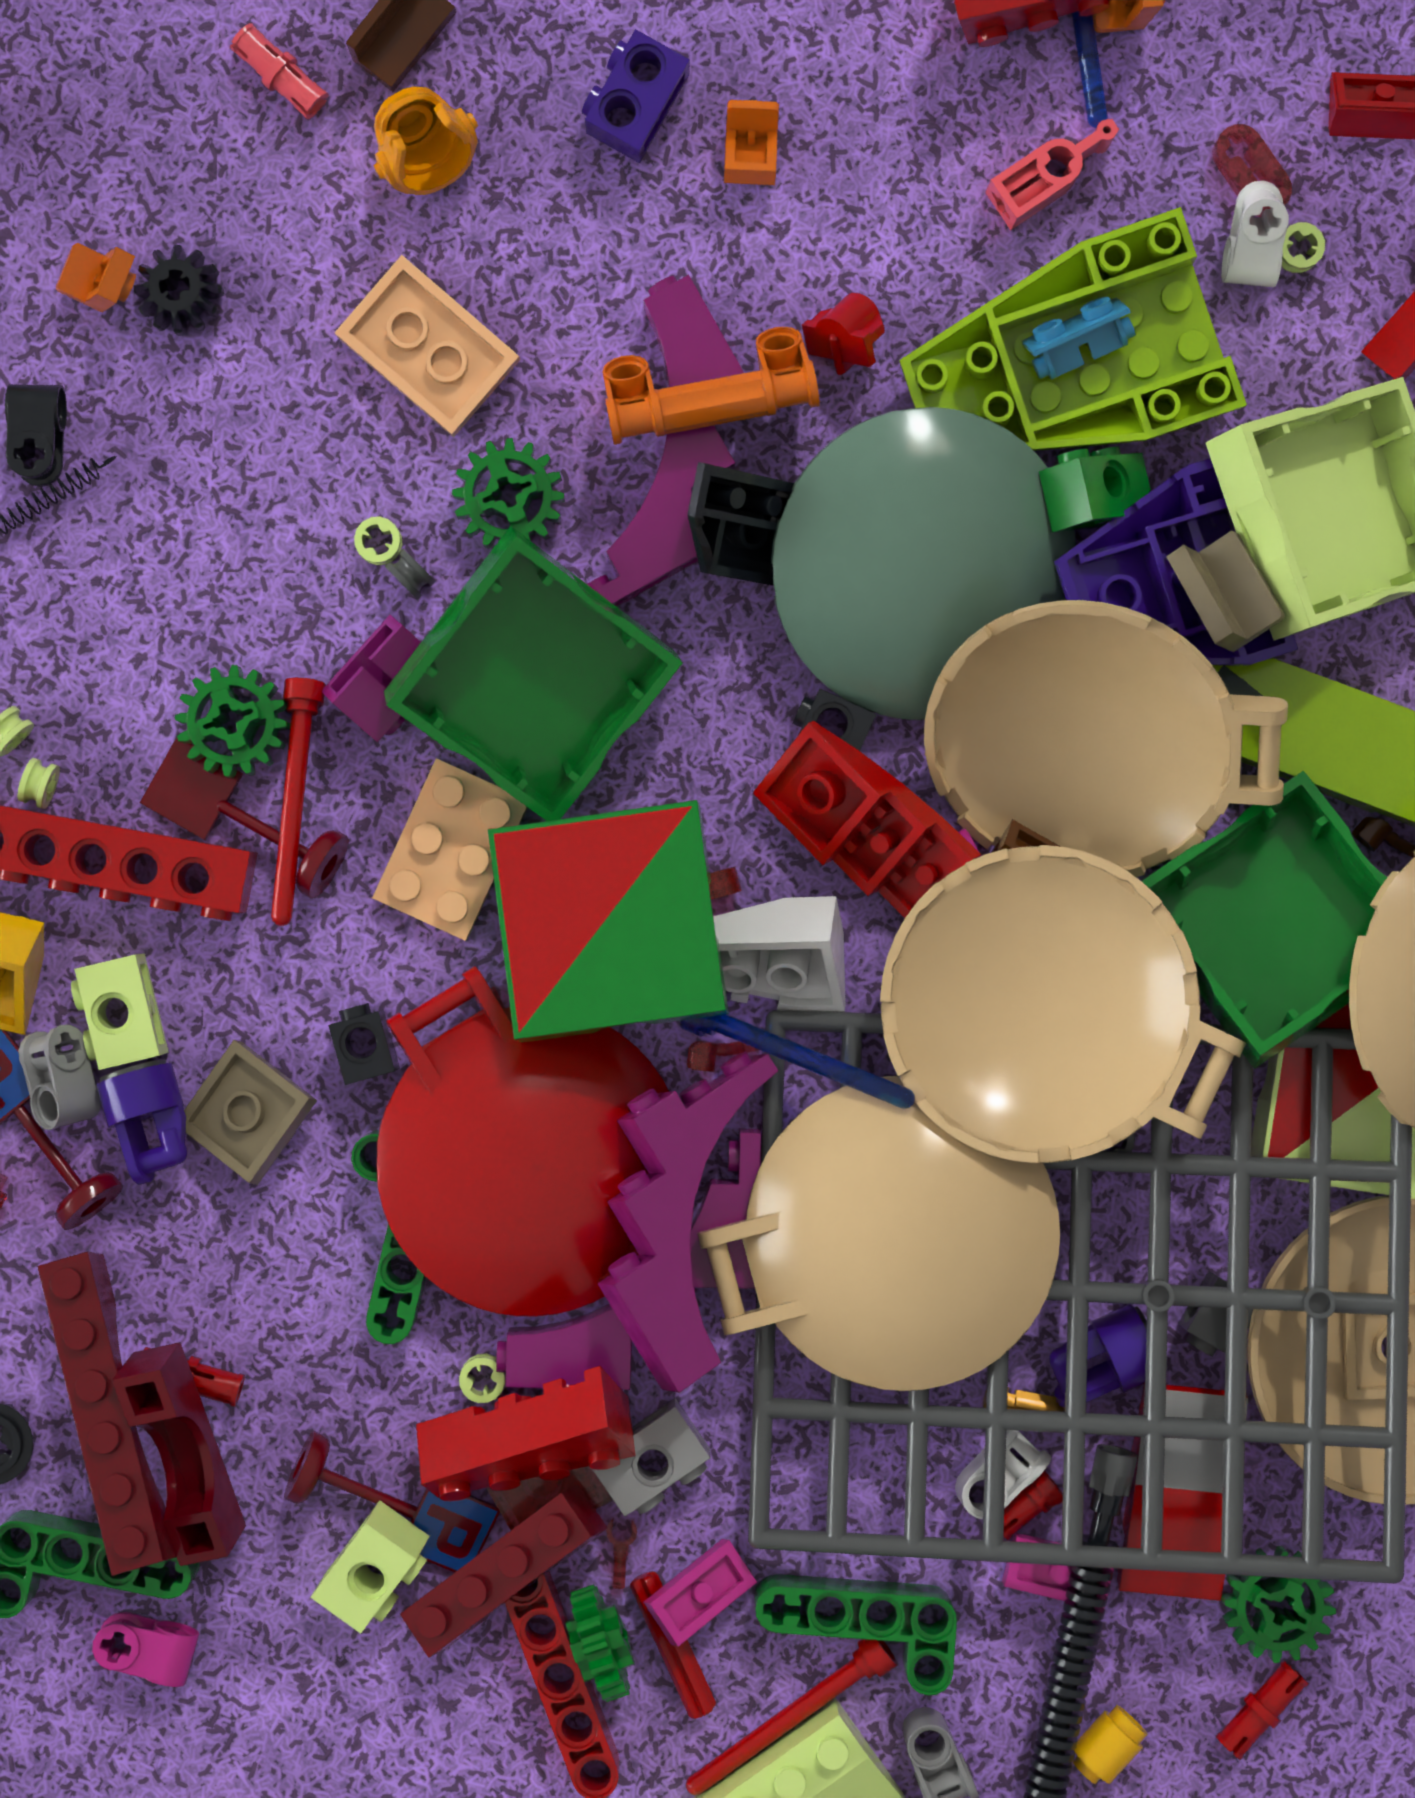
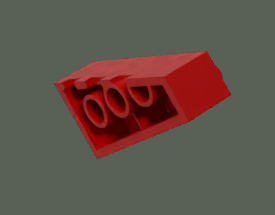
M601 1366L585 1370V1381L574 1385H566V1380L560 1378L542 1384L543 1394L536 1397L512 1393L497 1398L498 1401L494 1403V1410L488 1412L484 1408L472 1406L416 1424L421 1485L443 1501H459L470 1497L471 1491L489 1487L491 1490L505 1491L519 1487L521 1480L539 1477L542 1480L563 1479L570 1475V1470L587 1466L595 1470L614 1468L620 1465V1459L636 1456L628 1396Z

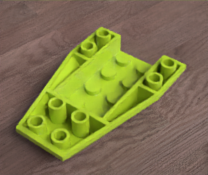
M1181 207L1081 241L900 359L899 363L914 408H948L978 415L1009 430L1024 441L1033 451L1147 441L1246 407L1247 403L1231 356L1223 357L1193 267L1197 254ZM1101 297H1109L1110 300L1117 297L1130 309L1131 313L1120 317V320L1129 317L1136 336L1127 339V346L1094 360L1087 343L1078 346L1085 363L1084 365L1052 380L1049 376L1042 379L1038 378L1032 360L1040 357V355L1034 357L1022 344V340L1033 336L1032 331L1034 328L1049 320L1062 319L1063 322L1079 315L1083 305Z

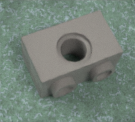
M676 1398L632 1427L635 1457L620 1459V1465L605 1470L592 1469L624 1517L634 1510H637L639 1514L646 1513L665 1498L663 1490L678 1480L682 1485L688 1484L707 1469V1465L704 1462L710 1459V1447ZM658 1450L667 1457L668 1462L663 1469L650 1472L640 1465L639 1457L645 1451Z

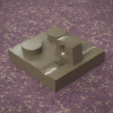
M233 1040L184 1109L186 1133L248 1183L258 1185L281 1151L292 1139L317 1100L246 1044Z

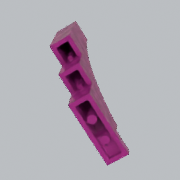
M689 274L678 281L674 275L669 276L649 288L648 293L650 296L643 300L644 311L659 343L669 387L744 373ZM714 425L667 434L662 460L653 485L641 508L626 530L606 551L607 557L618 577L610 581L607 575H603L587 583L615 606L622 605L698 562L687 516L698 462L735 469V461Z
M739 1128V1141L729 1140L728 1171L738 1172V1179H710L701 1206L692 1221L690 1255L694 1292L695 1287L717 1288L707 1249H701L697 1233L747 1219L751 1190L760 1168V1129ZM742 1239L728 1242L727 1246L738 1288L755 1289ZM607 1304L588 1314L563 1322L530 1327H510L507 1333V1341L497 1342L496 1371L506 1373L505 1387L543 1388L542 1384L560 1378L566 1380V1385L585 1381V1370L601 1366L622 1390H630L632 1340L611 1305Z

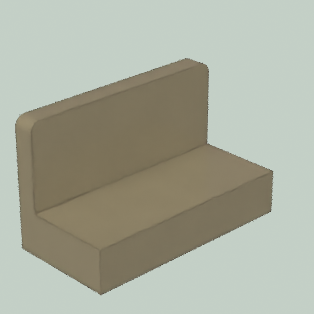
M1235 531L1228 532L1200 552L1182 545L1166 556L1216 645L1235 652L1284 620L1285 614L1241 536Z

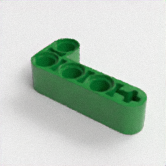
M379 1130L372 1131L363 1136L355 1144L351 1156L354 1170L361 1177L377 1182V1169L366 1161L364 1154L368 1143L377 1142ZM389 1225L366 1316V1326L369 1334L376 1341L383 1344H395L408 1336L417 1320L427 1278L418 1268L416 1276L411 1279H401L393 1273L391 1269L392 1258L399 1254H406L398 1244ZM394 1293H402L404 1295L399 1301L397 1317L405 1319V1321H399L395 1328H389L386 1326L387 1318L379 1314L385 1313L389 1308Z
M21 1510L14 1513L0 1526V1580H13L21 1591L20 1598H10L2 1592L0 1587V1618H10L17 1615L32 1600L39 1588L41 1574L162 1599H173L182 1595L188 1589L199 1571L200 1562L180 1566L176 1557L148 1565L152 1568L147 1574L143 1573L145 1567L112 1576L99 1524L33 1510ZM11 1528L25 1530L31 1538V1548L18 1547L12 1541ZM71 1538L77 1541L82 1549V1558L73 1559L68 1557L61 1548V1539ZM169 1560L176 1562L175 1570L180 1573L177 1579L169 1577L170 1569L165 1566Z
M784 1574L769 1575L756 1586L754 1593L756 1617L761 1626L768 1631L782 1634L904 1642L903 1664L907 1679L913 1689L920 1694L930 1696L943 1692L950 1685L954 1670L957 1618L948 1594L940 1587L926 1584ZM774 1595H784L785 1603L782 1604L781 1612L771 1611L770 1603H773ZM800 1595H806L807 1615H800ZM825 1597H834L843 1603L842 1608L837 1614L827 1617L816 1612L815 1607ZM884 1600L894 1606L889 1617L883 1620L872 1619L866 1614L870 1605L876 1601ZM929 1604L942 1606L945 1610L939 1621L927 1624L918 1619L919 1612L923 1607ZM931 1655L941 1660L938 1669L931 1674L924 1675L914 1670L915 1664L924 1656Z

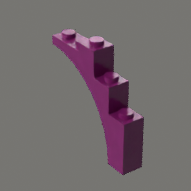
M746 1051L739 1053L720 1066L723 1072L722 1075L710 1083L706 1079L697 1081L684 1089L679 1094L680 1097L676 1091L656 1093L655 1089H650L631 1100L627 1104L630 1112L617 1120L649 1174L645 1170H641L629 1176L618 1185L621 1193L607 1202L639 1255L637 1256L635 1252H632L612 1263L608 1267L611 1275L599 1282L598 1286L662 1390L680 1393L721 1363L704 1328L693 1288L690 1236L694 1201L705 1164L724 1127L745 1100L778 1072L768 1053L749 1056Z

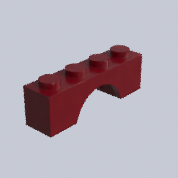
M181 1342L133 1352L114 1376L112 1383L128 1426L143 1428L151 1436L160 1453L167 1487L166 1509L163 1522L180 1566L228 1557L245 1529L246 1523Z
M575 1486L560 1493L400 1613L428 1658L466 1635L486 1620L490 1614L506 1601L569 1558L608 1529V1527L580 1486Z

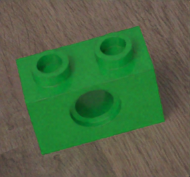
M1119 446L1097 450L1090 454L1088 449L1066 452L1057 456L1058 465L1039 471L1052 533L1100 528L1114 518L1125 516L1124 510L1151 491L1143 453L1121 454Z

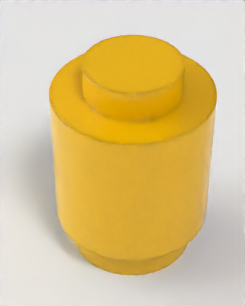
M1116 1705L1110 1713L1104 1710L1078 1739L1077 1748L1074 1749L1077 1757L1074 1759L1073 1764L1093 1784H1096L1100 1779L1111 1784L1143 1749L1141 1742L1148 1733L1125 1709Z

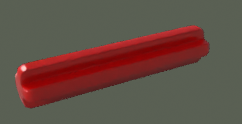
M646 1572L634 1578L630 1583V1589L688 1716L692 1719L700 1718L713 1711L716 1701L688 1640L679 1647L671 1645L643 1603L663 1587L656 1572Z

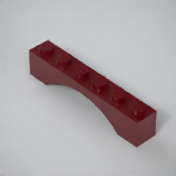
M87 1251L39 1265L37 1267L111 1575L121 1574L176 1558L163 1522L166 1509L147 1463L136 1426H128L112 1383V1379L122 1367L117 1332L116 1302L104 1255Z

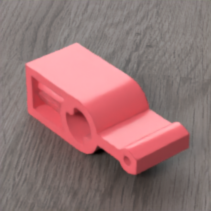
M1113 119L1102 120L1091 135L1076 145L1066 139L1050 140L990 180L985 193L1010 230L1059 199L1072 188L1082 169L1083 160L1093 153H1104L1112 143L1119 130ZM1050 160H1058L1066 166L1062 177H1056L1047 171L1046 168Z

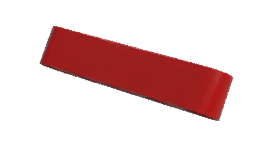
M548 1571L539 1577L535 1583L525 1587L506 1601L505 1605L575 1789L585 1798H606L617 1787L620 1765L619 1754L592 1682H584L578 1664L575 1663L570 1648L569 1633L565 1624L568 1618L551 1573ZM535 1615H546L553 1620L556 1627L547 1634H539L528 1625L529 1619ZM562 1663L569 1666L574 1675L567 1681L558 1682L551 1679L546 1670L552 1664ZM578 1711L588 1715L592 1722L588 1727L577 1730L568 1726L564 1718L571 1712ZM599 1760L607 1764L610 1770L602 1777H592L585 1773L582 1767L589 1761Z

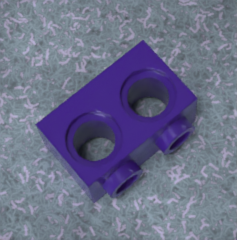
M635 29L628 43L620 40L614 48L607 64V69L611 73L603 88L597 85L593 87L583 105L582 114L586 116V134L640 163L690 75V59ZM650 63L656 66L660 72L651 81H640L632 75V71L639 64ZM616 108H626L635 116L630 124L623 127L612 125L606 118Z

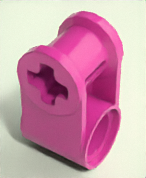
M118 1612L112 1614L104 1621L93 1640L92 1652L100 1666L108 1670L141 1677L163 1686L181 1687L187 1681L199 1631L191 1626L173 1621H160L130 1612ZM116 1632L125 1634L124 1643L126 1646L123 1650L115 1648L116 1641L113 1636Z

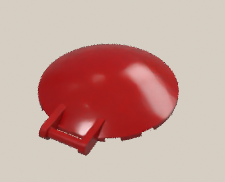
M474 966L461 974L463 980L406 1015L402 1016L399 1012L386 1020L388 1027L411 1064L403 1073V1077L396 1086L388 1105H386L379 1128L376 1145V1169L381 1205L393 1235L410 1261L425 1277L456 1299L479 1309L510 1316L537 1317L575 1310L604 1297L598 1283L611 1275L608 1267L612 1263L632 1252H635L637 1256L639 1255L607 1203L610 1199L621 1193L618 1185L623 1180L641 1170H645L649 1174L617 1120L630 1112L627 1104L640 1094L650 1089H655L656 1093L669 1092L648 1058L626 1037L611 1027L595 1033L522 1043L515 1040L510 1007H501L477 967ZM471 998H475L481 1008L480 1011L423 1046L420 1045L414 1033Z

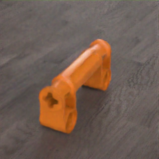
M785 326L774 327L760 333L756 338L758 371L663 389H654L649 364L646 359L634 355L612 359L603 367L602 373L607 394L605 402L613 444H621L625 437L652 432L659 437L686 430L775 415L779 408L808 403L811 408L820 406L815 369L812 360L808 358L801 333L792 327Z

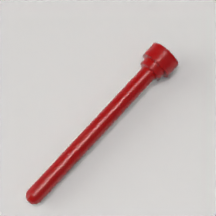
M293 677L287 678L284 681L283 700L287 702V712L292 715L271 912L272 921L278 926H286L292 920L312 716L318 715V707L324 706L325 699L322 690L326 684L310 678Z
M861 1639L857 1642L859 1648L852 1652L854 1657L852 1660L692 1774L686 1781L687 1791L695 1796L702 1794L864 1676H867L869 1679L876 1674L882 1677L898 1666L894 1654L885 1641Z

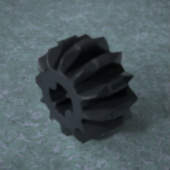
M174 245L171 250V259L169 260L160 250H154L153 258L158 265L153 269L148 265L141 264L138 268L140 274L149 281L134 285V293L138 297L145 299L138 307L140 313L144 317L154 316L153 326L161 332L172 323L174 333L177 336H184L187 330V321H191L198 331H204L205 323L199 316L205 312L210 316L217 317L220 310L209 299H217L224 296L223 287L212 283L219 275L218 269L214 264L204 265L205 256L199 250L193 251L186 258L182 246ZM178 281H183L189 290L181 291L180 300H175L169 291L177 290Z

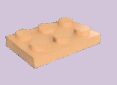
M403 255L398 258L335 331L337 338L452 437H455L520 361L518 354Z
M436 758L372 899L467 941L494 883L488 829L520 825L528 807L499 786Z

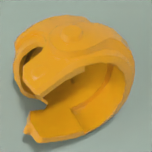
M412 86L391 95L380 105L379 111L375 116L374 130L378 152L374 154L376 163L373 166L378 177L386 179L394 189L405 194L427 195L447 187L459 179L471 164L478 144L475 131L478 127L477 121L472 113L466 114L461 107L454 109L428 87Z

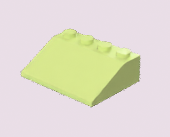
M835 1697L722 1780L694 1798H906V1796Z

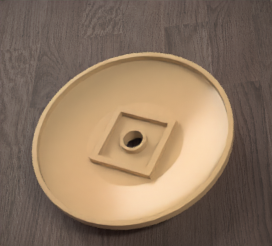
M1389 1195L1357 1201L1330 1213L1329 1290L1331 1292L1388 1294ZM1411 1199L1406 1505L1415 1504V1199ZM1308 1228L1291 1242L1276 1260L1265 1278L1261 1289L1303 1290L1307 1287ZM1253 1309L1248 1333L1247 1360L1253 1396L1263 1421L1304 1423L1306 1312ZM1333 1313L1328 1317L1326 1424L1385 1427L1386 1357L1382 1353V1342L1387 1336V1315ZM1278 1443L1294 1463L1303 1469L1304 1445ZM1325 1446V1485L1352 1498L1384 1504L1385 1449Z

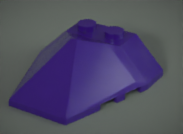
M1211 458L1186 465L1124 510L1125 516L1112 519L1054 561L1066 600L1104 602L1143 613L1182 635L1212 665L1249 666L1298 650L1294 634L1273 641L1270 629L1235 652L1216 645L1166 557L1182 545L1200 552L1228 532L1235 531Z

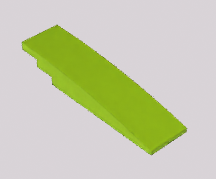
M1274 658L1249 666L1225 665L1263 696L1282 698L1288 703L1287 721L1281 726L1279 777L1290 780L1304 771L1322 794L1368 812H1377L1415 827L1414 710ZM1223 665L1212 666L1218 672ZM1243 725L1241 762L1258 768L1260 726Z

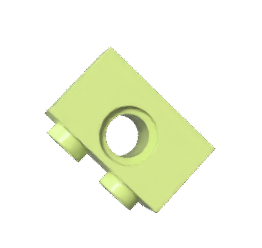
M145 953L74 969L77 980L71 981L72 997L78 1011L84 1010L89 1030L83 1032L84 1046L90 1061H97L99 1070L169 1053ZM113 998L122 1000L128 1008V1019L121 1027L110 1023L106 1016V1007Z
M379 1500L324 1574L310 1598L361 1634L373 1617L382 1622L399 1598L393 1590L402 1580L407 1585H410L427 1561L420 1553L430 1536ZM367 1565L375 1566L382 1574L372 1572Z

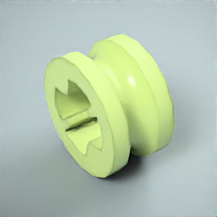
M1298 222L1287 228L1281 265L1284 270L1291 273H1303L1310 270L1322 258L1325 251V239L1322 232L1315 225L1307 222ZM1294 236L1298 242L1305 239L1310 242L1311 247L1306 252V254L1311 255L1309 259L1306 260L1301 254L1293 257L1289 253L1288 249L1293 245V242L1288 240L1290 237Z
M380 516L364 520L356 529L354 536L355 547L359 555L368 563L374 565H387L389 562L394 561L403 546L402 535L396 525L389 519ZM374 528H379L384 535L392 534V545L386 543L385 546L389 550L378 555L374 548H365V538L372 539L369 531Z
M11 706L0 714V757L14 750L30 734L34 727V724L29 719L21 720L19 718L20 710L16 706Z
M36 758L30 759L19 783L18 801L27 803L33 799L36 801L37 807L46 809L53 798L60 776V767L55 764L43 767L41 760Z
M487 1353L470 1357L463 1365L459 1376V1386L463 1394L469 1400L476 1403H488L495 1400L502 1393L506 1382V1373L496 1371V1356ZM482 1365L493 1369L491 1379L497 1384L490 1390L487 1385H485L483 1391L476 1390L473 1387L475 1378L469 1374L470 1370L477 1367V1370L481 1371Z

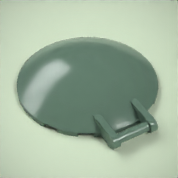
M938 407L911 408L890 411L851 427L825 446L805 467L791 489L793 491L776 526L771 556L775 591L774 601L782 627L795 652L811 673L826 687L843 699L879 715L898 719L925 720L930 696L943 667L953 653L971 635L993 620L1020 608L1039 603L1066 600L1054 561L1076 546L1075 531L1052 533L1039 471L1048 467L1024 441L993 421L972 413Z

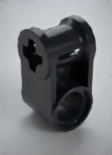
M9 384L5 394L7 463L15 473L20 475L30 485L37 487L49 486V482L52 484L57 481V477L59 478L63 469L64 430L67 422L65 389L63 385ZM38 449L44 455V459L35 460L34 468H31L25 461L26 459L34 458L35 450Z

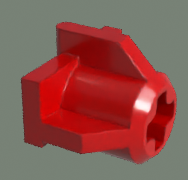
M860 293L846 295L835 307L820 311L812 320L807 319L802 324L808 354L834 360L838 375L846 373L854 364L871 367L876 362L872 344L885 333V327L876 304L870 298Z

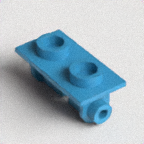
M1101 297L1083 305L1080 309L1081 314L1062 322V319H1053L1038 325L1032 331L1033 336L1022 340L1023 346L1034 357L1040 355V357L1032 360L1038 378L1042 379L1049 376L1052 380L1084 365L1085 363L1078 346L1087 343L1094 360L1127 346V339L1136 336L1129 317L1121 320L1120 317L1131 313L1130 309L1117 297L1111 300L1109 297Z

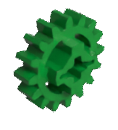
M512 438L506 439L504 450L497 451L494 444L488 441L486 442L487 455L481 458L472 451L468 454L473 465L471 471L457 469L456 475L465 483V486L452 489V496L454 499L465 501V505L459 507L455 514L458 520L472 519L465 530L470 537L477 535L481 531L485 533L483 536V546L487 549L491 548L496 539L500 540L508 529L494 527L482 517L487 518L497 515L508 520L510 526L530 541V536L534 533L545 540L549 537L544 526L547 520L556 523L560 522V514L552 509L553 504L565 502L564 493L552 490L553 486L562 481L560 472L547 474L546 470L552 462L551 458L546 454L535 460L533 458L535 448L530 442L519 452L516 451ZM506 463L521 464L535 474L532 475L530 473L521 476L508 470ZM489 470L491 478L485 491L477 493V496H475V489L479 479ZM510 484L513 491L522 489V492L515 496L516 505L507 507L503 500L495 502V499L502 496L500 487ZM543 495L539 512L528 523L526 513L532 500Z
M231 665L228 677H225L218 668H211V682L205 683L195 677L192 680L194 687L198 691L195 696L181 694L180 699L189 708L187 713L175 714L176 721L187 725V730L177 736L178 741L183 744H194L187 754L190 760L196 762L207 757L203 770L214 774L219 766L222 765L224 776L234 779L237 767L241 766L247 775L253 776L255 775L254 762L259 760L271 766L274 762L268 751L271 747L284 750L286 746L282 740L277 738L278 731L290 729L291 724L278 717L279 713L287 709V702L284 700H272L271 698L279 688L273 682H268L259 687L262 674L254 669L244 679L242 668L238 665ZM233 688L248 690L255 694L260 701H251L244 704L239 701ZM212 699L213 704L207 716L201 718L204 707ZM230 711L243 716V719L236 723L237 732L235 733L223 727V724L230 721ZM265 725L261 739L254 746L253 739L259 727ZM226 741L228 749L232 752L233 756L216 753L208 746L207 742Z
M1277 1546L1274 1555L1288 1556V1552L1283 1546ZM1261 1548L1256 1549L1257 1555H1267ZM1297 1551L1293 1556L1302 1557V1552ZM1226 1575L1225 1579L1234 1590L1233 1593L1222 1594L1221 1601L1225 1606L1233 1610L1225 1613L1222 1616L1228 1627H1237L1232 1634L1233 1638L1239 1645L1249 1642L1248 1650L1254 1657L1259 1658L1264 1650L1267 1649L1268 1656L1274 1663L1280 1662L1282 1651H1288L1292 1658L1297 1661L1300 1660V1646L1306 1644L1313 1651L1319 1648L1313 1638L1316 1632L1330 1634L1331 1629L1322 1620L1323 1616L1335 1615L1336 1608L1330 1602L1324 1600V1598L1334 1593L1333 1587L1327 1581L1270 1577L1258 1581L1262 1576L1240 1575L1238 1577L1236 1575ZM1303 1582H1305L1310 1595L1309 1608L1303 1604L1301 1599L1305 1590L1302 1586ZM1263 1598L1271 1602L1273 1600L1282 1602L1285 1599L1294 1611L1286 1607L1284 1609L1275 1607L1271 1610ZM1246 1600L1255 1607L1256 1613L1252 1619L1254 1622L1253 1626L1250 1625L1247 1619ZM1295 1629L1294 1631L1288 1634L1282 1635V1633Z
M594 1584L571 1592L570 1601L573 1607L572 1614L574 1618L566 1621L565 1624L569 1633L570 1648L575 1663L578 1664L584 1682L595 1679L598 1692L600 1691L602 1699L606 1703L629 1695L630 1684L626 1668L635 1665V1661L631 1651L629 1635L616 1604L606 1607L598 1587Z

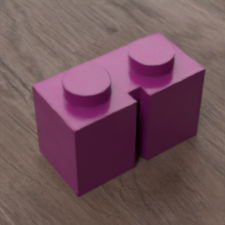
M389 615L323 688L322 693L338 709L378 742L384 735L394 733L405 720V718L386 705L384 690L421 641L394 617Z

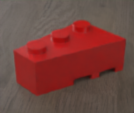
M954 0L968 44L978 42L979 47H989L1004 42L1009 38L1008 33L1028 27L1030 32H1036L1051 28L1059 23L1058 17L1077 11H1079L1080 16L1100 13L1110 7L1109 2L1113 0Z

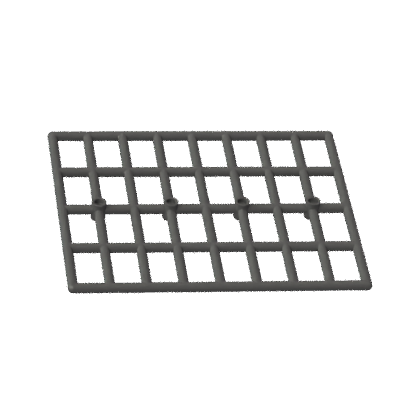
M773 1010L767 1014L764 1054H769L778 1072L763 1084L761 1164L777 1137L782 1133L786 1031L842 1033L840 1088L861 1081L862 1033L884 1034L881 1013ZM1208 1024L1227 1033L1221 1024ZM1315 1027L1287 1046L1288 1048H1312L1310 1159L1251 1156L1253 1067L1242 1053L1240 1058L1234 1056L1232 1060L1230 1155L1172 1153V1126L1153 1117L1151 1119V1153L1101 1151L1075 1160L1043 1163L1048 1170H1071L1068 1280H1053L1046 1300L1068 1301L1065 1412L1007 1409L1009 1350L1001 1358L987 1366L986 1408L929 1405V1389L908 1391V1404L851 1401V1381L831 1373L830 1400L773 1398L776 1324L755 1328L748 1522L749 1544L755 1549L1390 1584L1402 1581L1405 1562L1412 1126L1401 1124L1391 1114L1390 1162L1331 1159L1333 1049L1356 1050L1352 1029ZM1204 1041L1199 1043V1045H1210ZM1173 1099L1169 1106L1171 1108H1173ZM1092 1171L1150 1173L1148 1280L1145 1283L1089 1281ZM1171 1174L1229 1176L1227 1287L1169 1284ZM1251 1177L1309 1180L1307 1287L1303 1290L1248 1288ZM1331 1180L1390 1183L1388 1294L1331 1292L1329 1290ZM756 1293V1309H757V1308H760V1305H759V1301H758V1297H757V1293ZM1089 1302L1143 1304L1147 1306L1144 1415L1086 1413ZM1171 1306L1226 1308L1224 1419L1165 1417L1168 1309ZM1248 1309L1302 1311L1307 1313L1304 1423L1245 1420ZM1333 1313L1387 1315L1385 1427L1326 1424L1328 1317ZM773 1419L829 1421L826 1531L769 1528ZM850 1422L907 1425L904 1535L847 1532ZM928 1426L986 1429L982 1540L925 1537ZM1006 1430L1064 1433L1061 1544L1003 1541ZM1085 1434L1144 1437L1141 1548L1083 1545ZM1165 1438L1223 1441L1221 1553L1162 1549ZM1245 1442L1304 1445L1302 1557L1242 1554ZM1325 1446L1385 1449L1383 1561L1323 1558Z

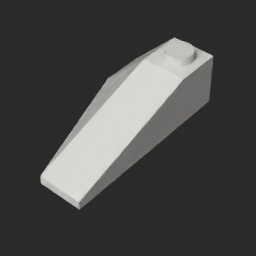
M836 896L782 898L713 916L715 932L720 945L725 990L731 992V1001L747 1004L750 994L779 1000L777 1010L845 1012L844 932Z

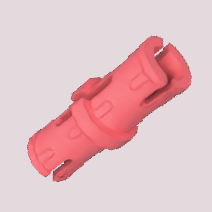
M252 23L240 29L233 38V44L230 45V49L256 70L262 77V84L270 91L276 90L284 96L306 119L314 117L325 105L326 99L329 96L328 93L303 73L297 66V59L292 54L280 51Z

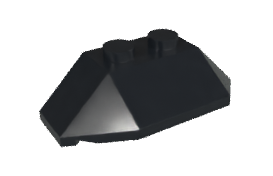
M698 462L687 516L700 572L774 586L773 564H771L773 539L777 522L781 519L786 503L793 491L791 489L794 483Z

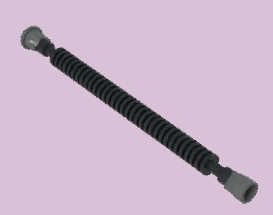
M1097 1445L1089 1481V1487L1093 1488L1089 1508L1094 1513L1089 1535L1083 1534V1545L1119 1547L1117 1543L1109 1539L1114 1516L1120 1515L1123 1498L1130 1495L1138 1457L1135 1452L1113 1445ZM1071 1567L1074 1573L1069 1576L1068 1583L1071 1586L1067 1587L1066 1597L1068 1599L1064 1601L1063 1609L1066 1612L1061 1614L1060 1622L1063 1625L1059 1626L1057 1633L1060 1638H1057L1055 1643L1056 1651H1054L1052 1657L1054 1663L1050 1667L1049 1673L1051 1676L1048 1678V1689L1044 1695L1046 1702L1042 1705L1041 1712L1043 1715L1039 1719L1040 1728L1037 1729V1741L1034 1743V1754L1031 1757L1032 1766L1029 1768V1779L1026 1781V1792L1023 1798H1066V1788L1069 1786L1070 1781L1068 1775L1071 1774L1073 1767L1074 1749L1077 1748V1736L1081 1728L1079 1724L1083 1719L1082 1711L1085 1709V1698L1089 1690L1087 1685L1090 1684V1672L1094 1667L1092 1659L1096 1657L1097 1649L1095 1646L1098 1645L1100 1638L1097 1633L1101 1632L1102 1622L1100 1620L1104 1619L1105 1610L1102 1607L1107 1605L1108 1597L1105 1594H1108L1111 1585L1108 1581H1111L1113 1576V1570L1110 1568Z

